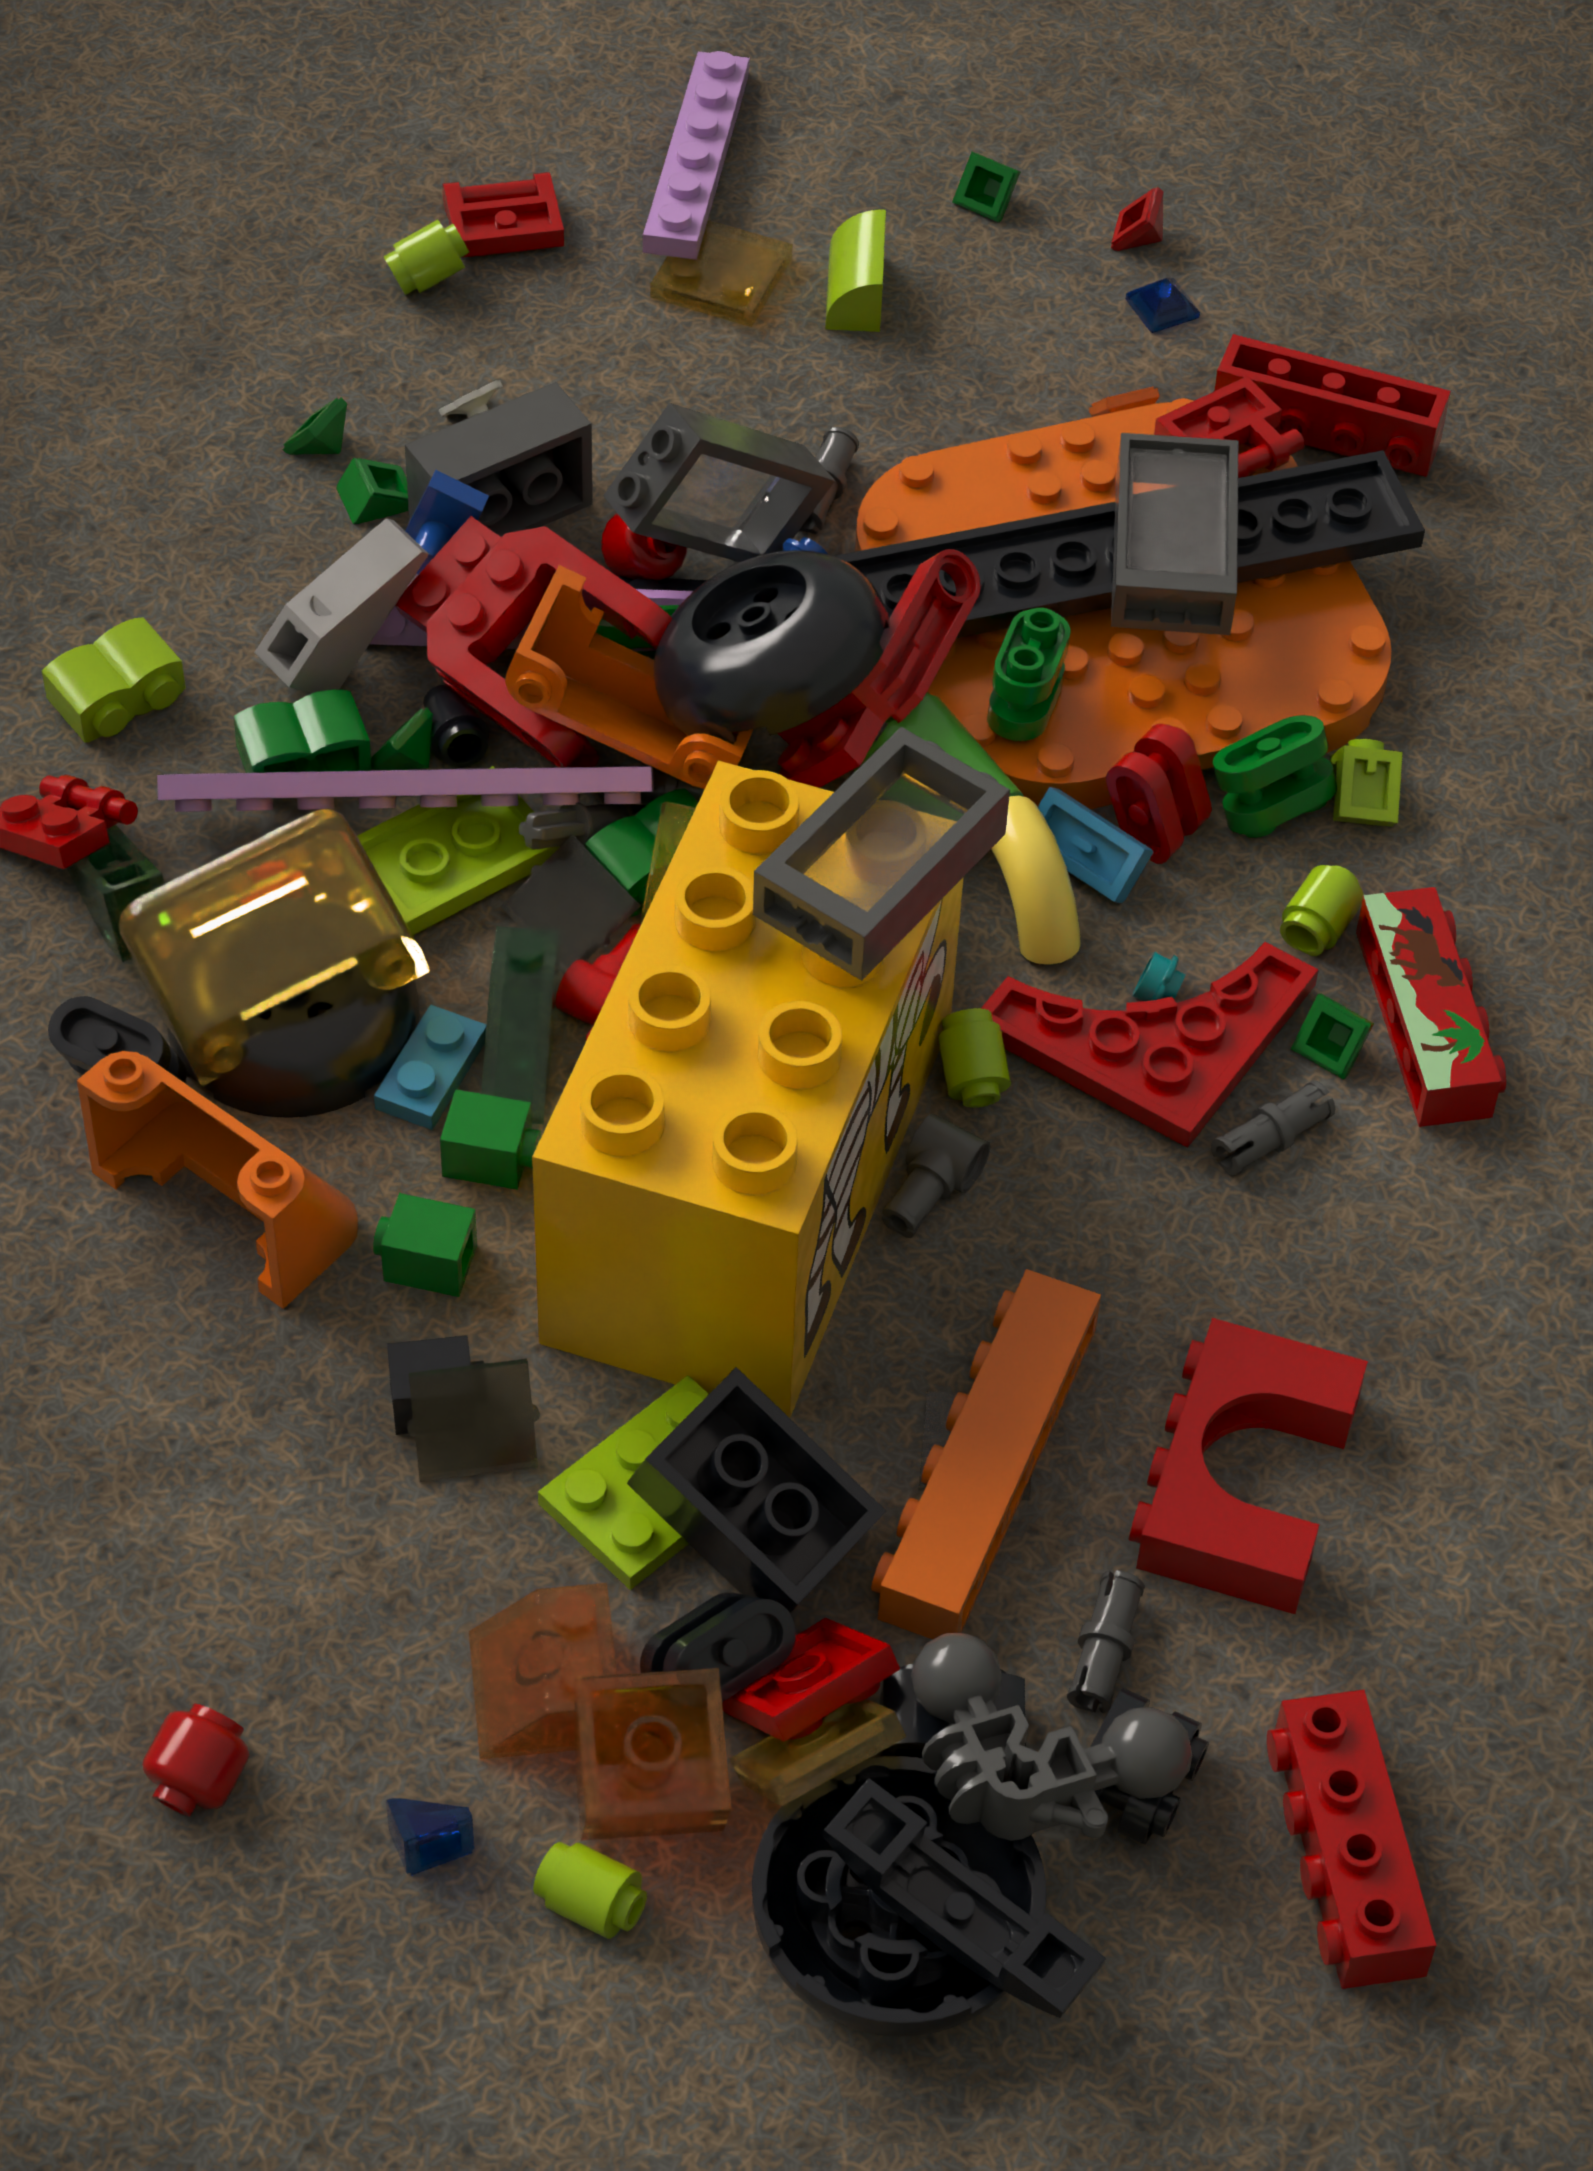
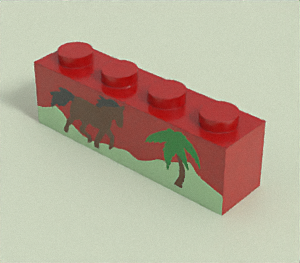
M1436 887L1363 895L1356 935L1418 1126L1424 1127L1493 1118L1498 1094L1504 1093L1506 1090V1070L1501 1056H1493L1488 1042L1490 1030L1486 1010L1483 1006L1476 1007L1472 995L1473 977L1470 963L1467 958H1460L1455 946L1456 925L1452 912L1450 910L1443 911Z

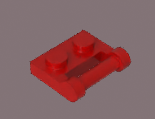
M550 172L534 173L533 179L466 187H460L459 182L442 183L443 202L449 225L454 224L469 251L468 254L461 258L564 246V228Z

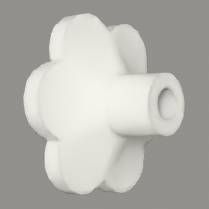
M500 380L493 381L478 390L460 397L438 411L441 417L450 414H466L470 418L475 414L489 410L486 405L494 392L502 388L503 385Z

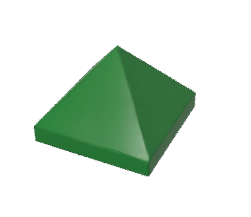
M971 151L952 203L994 221L1001 222L1021 171Z
M342 397L339 399L335 398L311 414L283 444L285 447L282 450L289 455L340 454L347 409L345 400Z
M427 707L424 710L421 708L371 757V768L373 770L429 768L433 713Z
M1320 993L1317 995L1291 1050L1338 1077L1346 1079L1374 1023Z

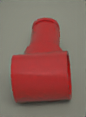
M633 924L609 954L599 956L592 964L582 959L573 962L559 984L555 999L556 1009L594 1026L641 924Z

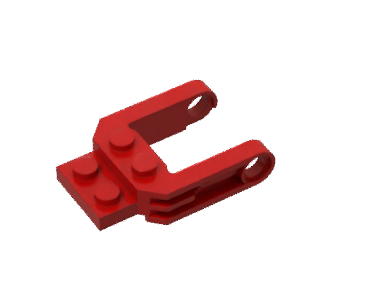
M470 516L406 588L395 607L402 616L427 633L428 661L436 668L437 674L443 678L446 687L554 766L569 767L585 748L582 740L572 729L516 702L507 690L505 679L486 665L495 661L531 621L559 565L586 577L582 589L585 605L590 610L596 607L604 611L602 618L631 639L637 635L657 649L665 629L673 618L655 602L548 527L544 526L505 533L500 537Z
M946 549L919 565L889 618L890 628L883 631L879 643L884 652L869 675L850 694L827 711L796 727L777 733L789 744L778 760V764L782 767L779 772L780 775L788 780L818 788L862 764L881 727L890 716L900 723L923 700L980 594L981 583L978 571L966 555L954 549ZM940 570L947 572L953 579L956 586V596L950 595L943 588L939 578Z

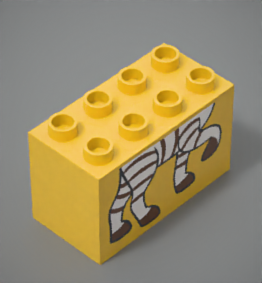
M718 760L532 1156L539 1344L675 1385L688 1375L709 1394L737 1367L790 1418L940 1050L938 1036L943 1031L942 1020L952 1012L963 878L861 981L753 915L754 870L834 792L788 780L782 775L771 771L752 770ZM877 804L806 876L868 912L953 824L914 814L903 807Z

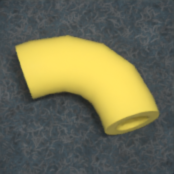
M1019 795L1010 796L1006 834L991 850L1001 867L1015 911L1019 948L1021 954L1027 960L1034 963L1047 965L1062 963L1071 959L1079 951L1081 945L1076 902L1067 867L1055 836L1037 805L1027 797Z

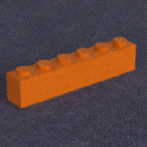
M1029 1269L1025 1270L1016 1292L1004 1291L993 1321V1327L998 1329L992 1343L984 1340L981 1341L971 1365L969 1377L975 1380L969 1394L958 1392L951 1405L946 1421V1430L951 1431L944 1447L934 1444L927 1457L921 1477V1482L927 1485L921 1499L917 1500L910 1497L902 1511L896 1533L898 1537L902 1538L895 1555L885 1551L877 1565L871 1590L880 1593L878 1620L930 1639H935L946 1633H962L1095 1334L1101 1294Z

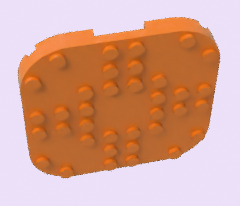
M1181 398L1167 403L1145 405L907 457L876 480L863 498L857 517L855 552L1115 502L1116 472L1121 433L1154 435L1156 418L1193 402V400ZM1247 441L1238 446V453L1241 454L1254 447ZM1290 455L1288 463L1272 471L1263 468L1250 474L1249 476L1288 468H1294L1298 466L1292 455ZM1133 486L1132 498L1179 489ZM1351 561L1237 583L1231 635L1111 627L1112 608L1063 617L1068 622L1071 633L1068 652L1064 660L1065 672L1062 689L1045 731L1032 740L1013 741L997 735L987 722L989 700L993 691L992 679L995 660L1009 628L956 638L927 691L943 701L1022 792L1023 796L1033 801L1037 807L1048 788L1052 787L1060 789L1087 808L1094 809L1112 804L1106 784L1107 772L1123 755L1134 752L1137 741L1156 724H1167L1184 730L1194 742L1202 770L1212 768L1214 756L1226 746L1282 719L1293 716H1313L1323 722L1328 742L1327 753L1344 746L1369 726L1371 716L1378 708L1380 702L1382 703L1392 651L1387 627Z

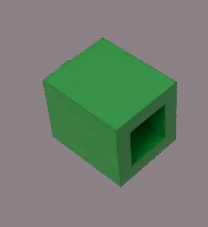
M455 1089L440 1138L442 1177L518 1190L524 1167L533 1168L532 1156L541 1139V1130L532 1129L531 1102Z
M399 1193L391 1217L382 1216L380 1218L374 1236L373 1253L382 1258L383 1281L460 1297L477 1248L476 1210L474 1208Z

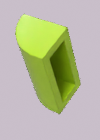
M871 210L852 216L843 222L833 234L829 248L825 329L880 332L886 210Z

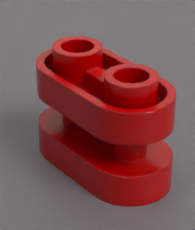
M1167 724L1152 726L1137 741L1134 752L1123 755L1107 772L1106 784L1119 828L1154 850L1149 860L1155 864L1165 863L1182 846L1184 836L1193 834L1211 815L1212 805L1194 742L1184 730Z

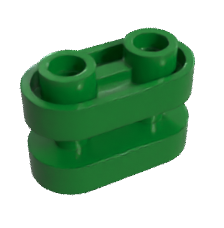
M1033 608L1017 614L1009 626L996 657L992 679L993 691L989 700L987 722L997 735L1005 739L1027 741L1040 736L1047 727L1061 692L1065 672L1064 660L1068 652L1071 629L1068 622L1061 615L1050 609Z
M1307 715L1282 719L1226 746L1214 756L1213 767L1217 784L1221 790L1228 792L1223 798L1222 804L1227 826L1230 830L1239 834H1245L1249 838L1266 836L1272 833L1280 824L1303 813L1321 809L1336 794L1337 783L1333 765L1329 760L1323 758L1328 751V742L1324 724L1320 719Z

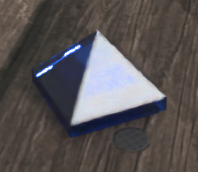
M1164 278L1126 293V301L1151 333L1200 317V311L1174 278Z

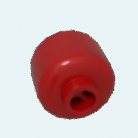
M617 513L607 522L602 533V554L606 565L616 576H623L633 580L643 578L660 581L673 576L682 567L687 555V547L633 533Z
M197 1703L193 1704L189 1712L174 1711L169 1713L144 1757L142 1764L147 1778L157 1785L152 1798L169 1809L188 1817L191 1816L196 1806L204 1809L223 1807L249 1759L248 1747L240 1739L244 1728L227 1716Z

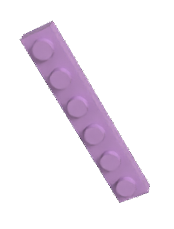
M722 51L697 53L644 229L643 253L697 260L749 75L750 58L733 56Z

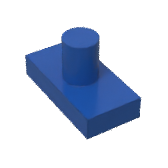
M435 470L405 529L429 553L416 574L419 575L470 516L476 520L479 519L489 495Z

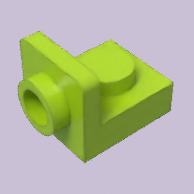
M1353 739L1348 741V746L1344 745L1332 754L1330 762L1333 765V769L1336 770L1337 783L1333 821L1389 827L1396 825L1399 815L1403 752L1384 750V743L1378 740Z

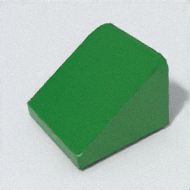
M353 458L336 489L353 524H361L409 511L407 478L401 466L361 458Z

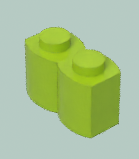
M144 617L130 619L114 626L101 635L93 644L82 645L61 654L42 670L46 698L84 743L91 742L101 736L111 737L118 734L135 715H143L154 709L161 710L170 706L186 689L182 660Z

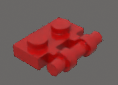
M1248 376L1156 418L1154 435L1237 440L1238 446L1248 441L1254 448L1241 454L1238 453V478L1247 477L1263 468L1272 471L1288 463L1290 455L1304 449V439L1297 429H1292L1281 435L1275 430L1280 425L1282 409ZM1181 448L1173 449L1174 452L1184 451Z
M65 774L58 778L49 775L40 782L39 793L43 799H36L32 795H18L5 800L1 804L0 848L61 869H66L110 843L107 829L117 823L132 824L137 818L138 807L133 801L125 799L124 794L119 790L105 786L92 789L89 788L85 780Z

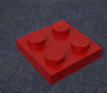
M825 1617L796 1635L792 1652L782 1664L719 1705L724 1713L783 1742L800 1739L816 1731L823 1723L822 1718L844 1704L860 1702L875 1694L880 1688V1682L899 1671L900 1667L889 1644Z

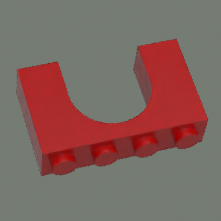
M1212 1318L1204 1343L1192 1340L1182 1373L1183 1379L1191 1381L1188 1393L1183 1395L1175 1392L1165 1424V1431L1174 1434L1170 1449L1158 1446L1153 1457L1147 1480V1486L1157 1488L1152 1504L1139 1501L1135 1512L1129 1541L1140 1544L1136 1569L1296 1614L1312 1560L1320 1524L1257 1507L1233 1497L1212 1478L1205 1465L1203 1454L1221 1437L1249 1428L1277 1430L1344 1449L1360 1398L1368 1361Z

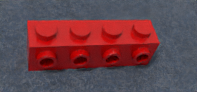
M1232 335L1217 370L1214 391L1248 376L1282 409L1280 425L1275 428L1280 435L1292 429H1297L1304 439V445L1349 457L1383 450L1392 468L1424 477L1428 476L1441 442L1450 390L1251 338Z
M1365 1690L1281 1701L1276 1727L1267 1731V1751L1272 1770L1274 1772L1284 1771L1289 1792H1285L1283 1796L1285 1822L1290 1835L1301 1834L1306 1856H1302L1300 1859L1301 1881L1307 1899H1318L1324 1921L1318 1922L1317 1938L1324 1964L1326 1966L1335 1964L1342 1989L1427 1977L1437 1945Z

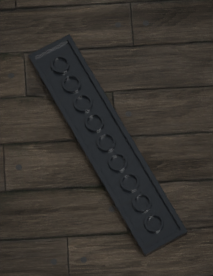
M1383 450L1238 478L1237 583L1422 547L1425 529ZM1179 489L1132 498L1130 569L1216 575L1218 492ZM1115 502L835 555L834 557L851 564L869 579L878 591L890 618L921 563L946 549L960 551L976 567L980 577L981 589L972 610L956 638L1009 628L1017 614L1033 608H1047L1062 617L1112 608ZM940 570L939 578L943 588L950 595L956 596V586L953 579L947 572Z

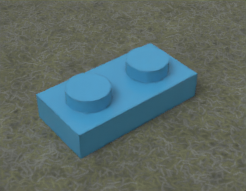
M1049 787L1038 808L1055 836L1067 871L1112 901L1123 903L1154 850L1060 789Z
M430 1004L374 1095L375 1109L433 1130L452 1099L455 1089H458L488 1039L487 1025Z

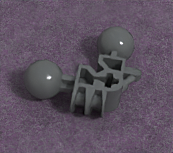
M966 1633L942 1634L927 1642L914 1661L911 1677L916 1700L929 1715L949 1723H956L935 1734L925 1744L922 1757L924 1763L930 1769L937 1771L934 1779L935 1786L943 1797L952 1800L949 1806V1815L957 1823L970 1824L981 1822L989 1833L997 1838L1010 1841L1024 1839L1034 1834V1832L1060 1824L1081 1828L1084 1835L1090 1838H1099L1106 1831L1108 1815L1095 1793L1096 1790L1115 1785L1119 1791L1139 1799L1163 1797L1178 1788L1190 1771L1193 1755L1188 1731L1174 1715L1154 1707H1144L1126 1711L1114 1719L1103 1735L1102 1744L1083 1749L1072 1726L1048 1732L1039 1752L1025 1747L1029 1724L1020 1706L1016 1705L997 1711L994 1705L995 1700L1000 1694L1003 1679L998 1656L984 1640Z

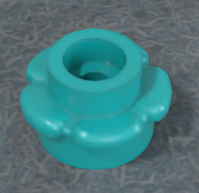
M1154 952L1134 989L1132 997L1140 1001H1152L1168 997L1175 999L1186 975L1176 970L1179 961L1178 957L1173 955L1171 959H1168Z

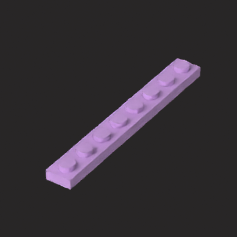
M611 766L157 775L158 800H175V812L212 811V799H236L237 811L273 810V798H297V805L300 810L335 809L334 797H359V808H396V796H420V807H457V795L481 794L482 806H518V794L543 793V805H576V803L580 802L579 793L604 792V804H640L641 792L654 791V767Z

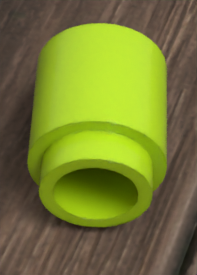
M437 219L393 244L395 250L383 257L402 291L407 295L418 289L419 293H422L464 269L465 266L461 257L468 254L469 251L454 224L443 228Z
M1319 865L1311 870L1282 913L1283 923L1280 926V933L1289 946L1310 956H1318L1324 949L1328 950L1335 946L1362 905L1364 893L1355 875L1341 866Z
M981 1008L960 1010L947 1015L942 1020L943 1031L939 1034L938 1041L949 1097L962 1100L963 1105L970 1108L984 1107L998 1102L1001 1098L1000 1093L1011 1086L1000 1025L993 1022L992 1013L989 1010Z
M563 1842L554 1844L543 1858L533 1885L534 1894L545 1899L547 1909L607 1939L617 1935L620 1929L630 1931L638 1922L647 1900V1892L641 1889L642 1875L639 1871L579 1842L572 1846Z

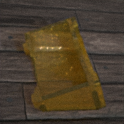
M321 809L311 812L138 897L128 904L121 914L119 921L120 934L145 990L201 1086L218 1079L221 1073L233 1070L241 1062L243 1048L240 1044L250 1038L244 1021L358 965L360 972L369 985L380 990H391L403 986L430 972L422 949L359 838L344 816L335 810Z

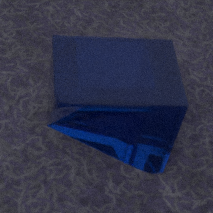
M402 1798L386 1800L389 1832L407 1874L411 1873L412 1876L472 1853L474 1849L473 1819L469 1807Z

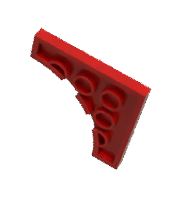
M1264 942L1240 966L1212 982L1210 991L1178 1003L1175 1002L1173 997L1152 1001L1126 1003L1125 1011L1083 1008L1082 1000L1052 994L1007 976L981 1009L989 1010L992 1013L993 1022L1000 1025L1006 1050L1188 1148L1315 987L1319 969Z

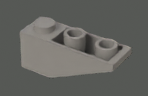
M384 519L284 606L254 653L290 688L310 693L339 690L429 553L394 520Z

